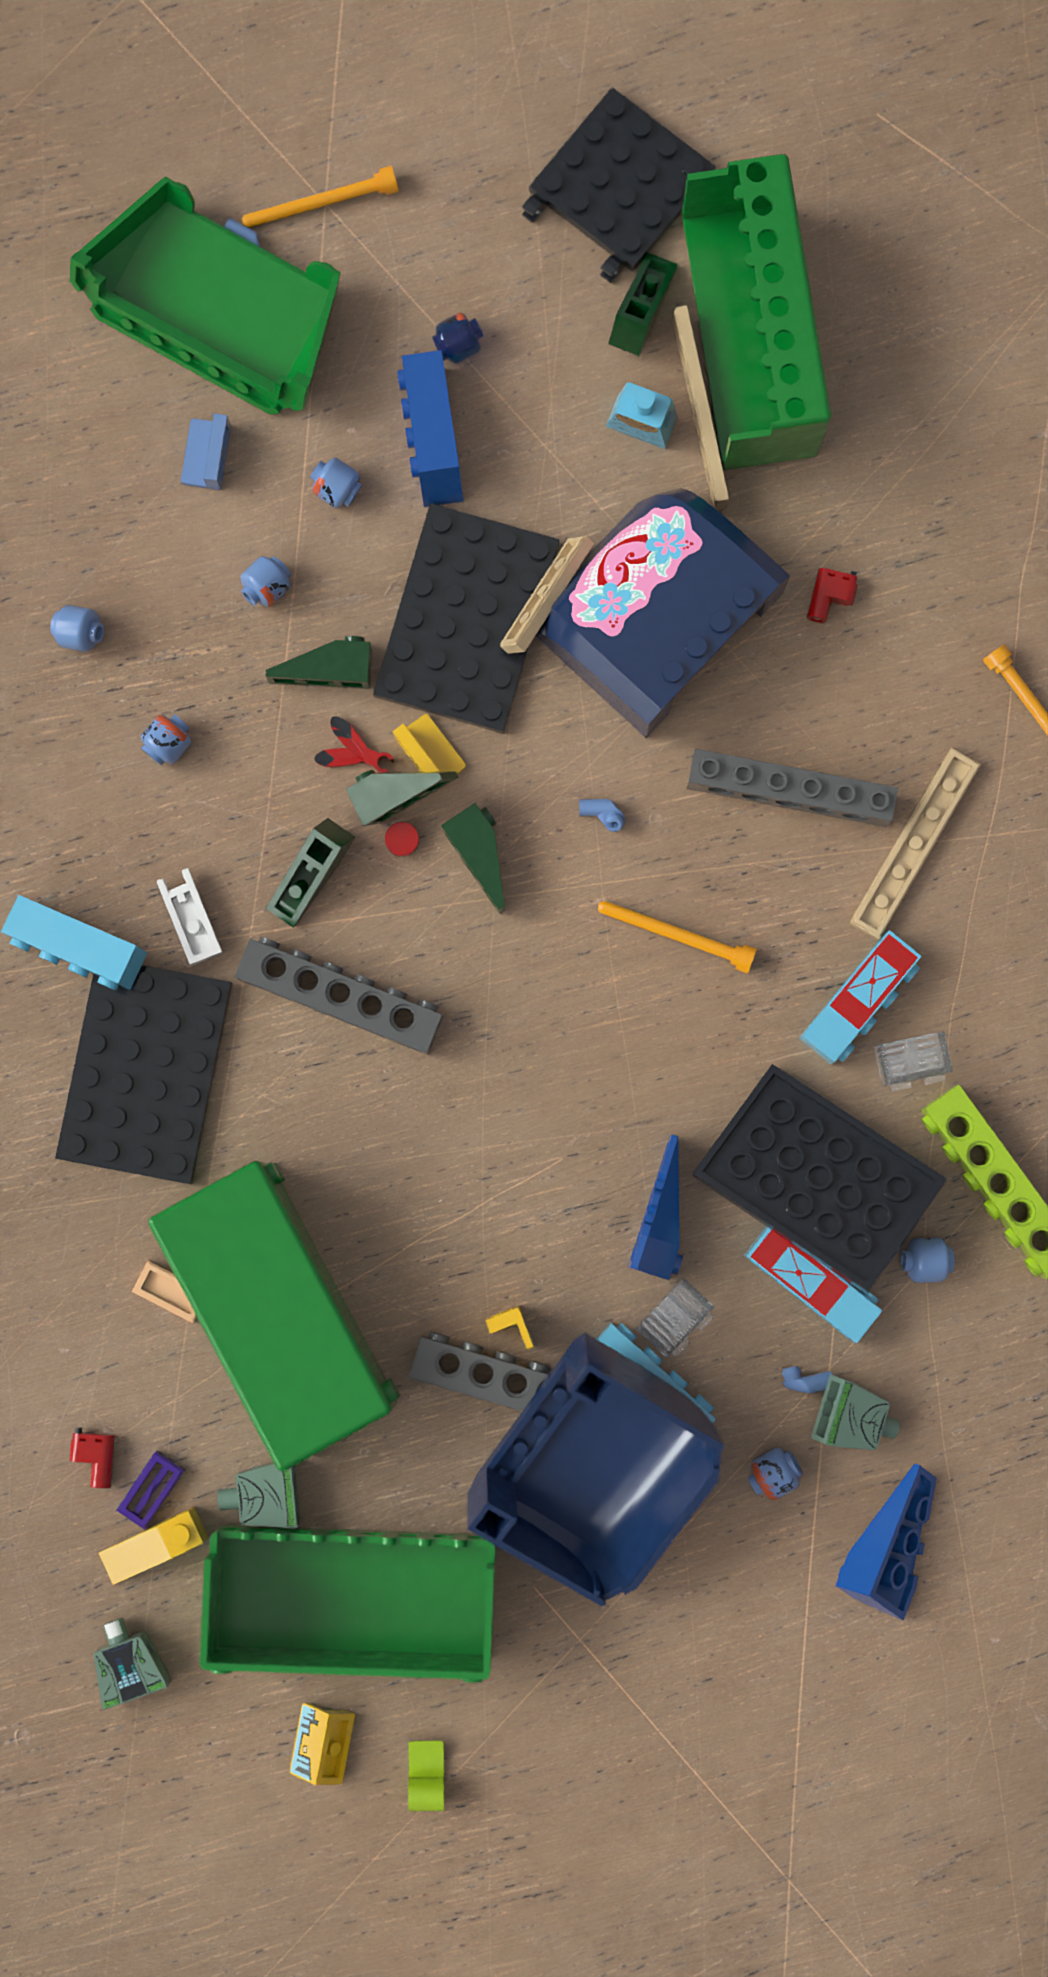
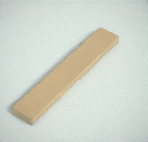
M687 305L676 307L672 322L712 506L716 510L727 509L729 496Z
M951 747L849 921L850 925L876 940L881 938L981 766L980 763Z

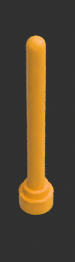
M392 165L380 168L378 173L373 174L374 178L245 214L242 217V224L250 228L376 191L379 194L386 193V196L397 193L399 190Z
M1003 644L982 661L990 671L994 669L997 674H1002L1048 736V713L1012 666L1014 661L1010 656L1013 654Z
M602 901L598 905V911L603 915L730 960V964L736 966L735 970L748 974L757 948L746 944L743 947L736 945V948L608 901Z

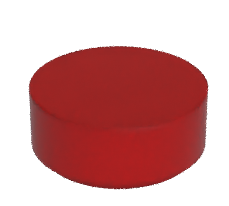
M397 822L387 829L385 844L393 855L407 857L417 850L419 835L411 824Z

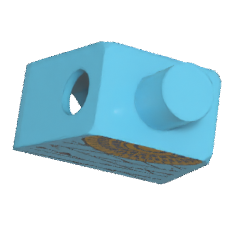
M627 382L618 394L606 427L665 449L677 421L673 400L665 395Z

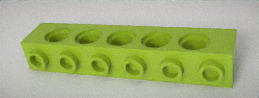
M959 1084L955 1085L920 1109L924 1115L921 1121L933 1136L937 1133L945 1143L941 1148L953 1164L958 1161L966 1172L962 1177L973 1192L979 1190L986 1200L983 1203V1207L993 1220L999 1218L1006 1228L1003 1234L1008 1242L1015 1249L1020 1247L1027 1256L1024 1263L1035 1277L1040 1275L1042 1279H1048V1206ZM954 1117L961 1119L965 1124V1131L960 1137L954 1136L949 1130V1123ZM974 1146H980L985 1152V1160L981 1165L974 1164L970 1159V1151ZM995 1174H1000L1006 1181V1187L1000 1194L995 1193L990 1186L991 1178ZM1017 1202L1022 1203L1026 1208V1217L1021 1222L1015 1221L1011 1215L1012 1206ZM1039 1230L1047 1238V1244L1042 1250L1035 1249L1032 1244V1236Z

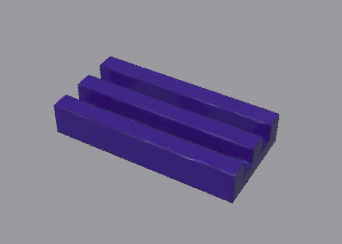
M158 1450L155 1451L116 1511L145 1530L186 1469L176 1465L171 1459L164 1457ZM157 1462L162 1464V1468L134 1510H129L127 1507ZM169 1470L172 1471L174 1474L144 1519L141 1518L139 1514Z

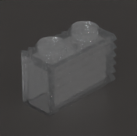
M944 1031L873 1047L881 1087L890 1086L891 1092L912 1088L911 1081L924 1079L925 1085L946 1081L944 1074L953 1072Z
M682 1277L635 1328L666 1358L671 1353L677 1357L690 1343L686 1337L695 1328L702 1331L714 1318L710 1313L714 1306Z

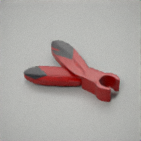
M336 716L331 718V728L346 748L323 750L314 758L317 764L331 768L357 765L364 762V764L375 768L379 773L388 772L387 769L379 768V762L382 759H389L391 762H395L389 753H378L367 749L365 743L346 720Z

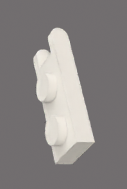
M189 868L182 870L183 878L186 881L185 884L168 890L167 883L163 878L157 880V884L189 964L193 966L220 955L223 951Z

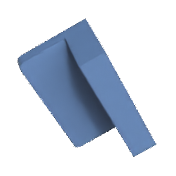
M214 413L213 421L191 419L181 476L183 485L221 490L231 424L227 415Z

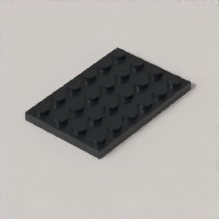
M430 503L373 696L503 734L528 648L525 652L508 654L500 647V643L553 563L560 540Z
M142 965L130 990L119 985L115 991L97 983L99 976L93 974L55 1159L192 1185L232 982Z
M773 1064L693 1172V1177L867 1295L947 1181V1178Z

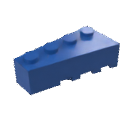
M442 350L403 355V369L397 370L400 391L407 390L408 398L401 399L404 420L411 419L412 427L405 428L408 449L415 448L416 456L409 458L412 478L419 477L423 505L424 507H429L430 503L445 505L464 502Z

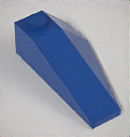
M672 1134L669 1137L628 1264L629 1268L666 1280L670 1279L671 1274H678L683 1255L678 1254L680 1248L678 1136Z
M914 1464L848 1552L844 1565L839 1570L836 1587L852 1598L904 1621L917 1587L918 1576L914 1575L913 1571L916 1555H923L925 1543L920 1542L922 1524H925L930 1517L937 1480L935 1476L921 1465Z

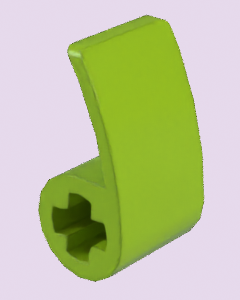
M442 1740L409 1741L408 1810L409 1812L444 1811V1742Z

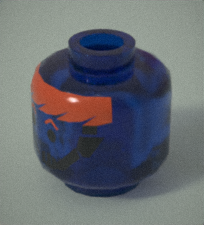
M460 312L438 323L435 327L436 334L432 336L437 349L442 350L443 360L449 359L452 363L457 364L480 352L481 344L479 339L484 337V334L476 318L469 321L468 317Z

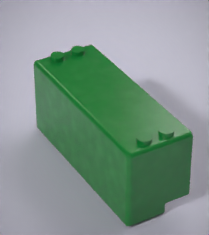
M776 154L729 161L727 168L687 174L682 222L723 471L815 457L821 448L832 414L789 158L786 154Z
M253 1161L149 1218L148 1225L276 1468L279 1471H286L388 1415L401 1396L391 1378L386 1380L284 1189L282 1182L285 1181V1178L276 1162Z
M222 1525L211 1535L210 1554L204 1559L200 1667L203 1670H210L214 1674H229L232 1671L442 1678L462 1679L463 1682L468 1683L483 1682V1680L490 1676L492 1661L496 1546L482 1537L471 1533Z

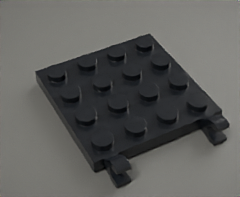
M611 87L530 184L529 192L533 195L522 206L525 210L522 216L534 223L546 206L550 207L611 255L601 266L603 271L600 276L609 283H612L624 266L633 272L682 213L687 174L716 170V166Z

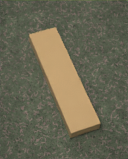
M587 536L567 539L500 643V647L508 654L526 651L551 612V606L566 589L594 545V542Z

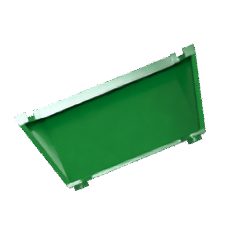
M166 176L70 258L69 281L77 292L84 291L93 304L90 310L97 320L269 415L279 414L282 409L291 408L293 411L303 410L306 406L335 303L341 274L329 263L313 261L307 266L306 271L297 268L195 212V201L189 188Z

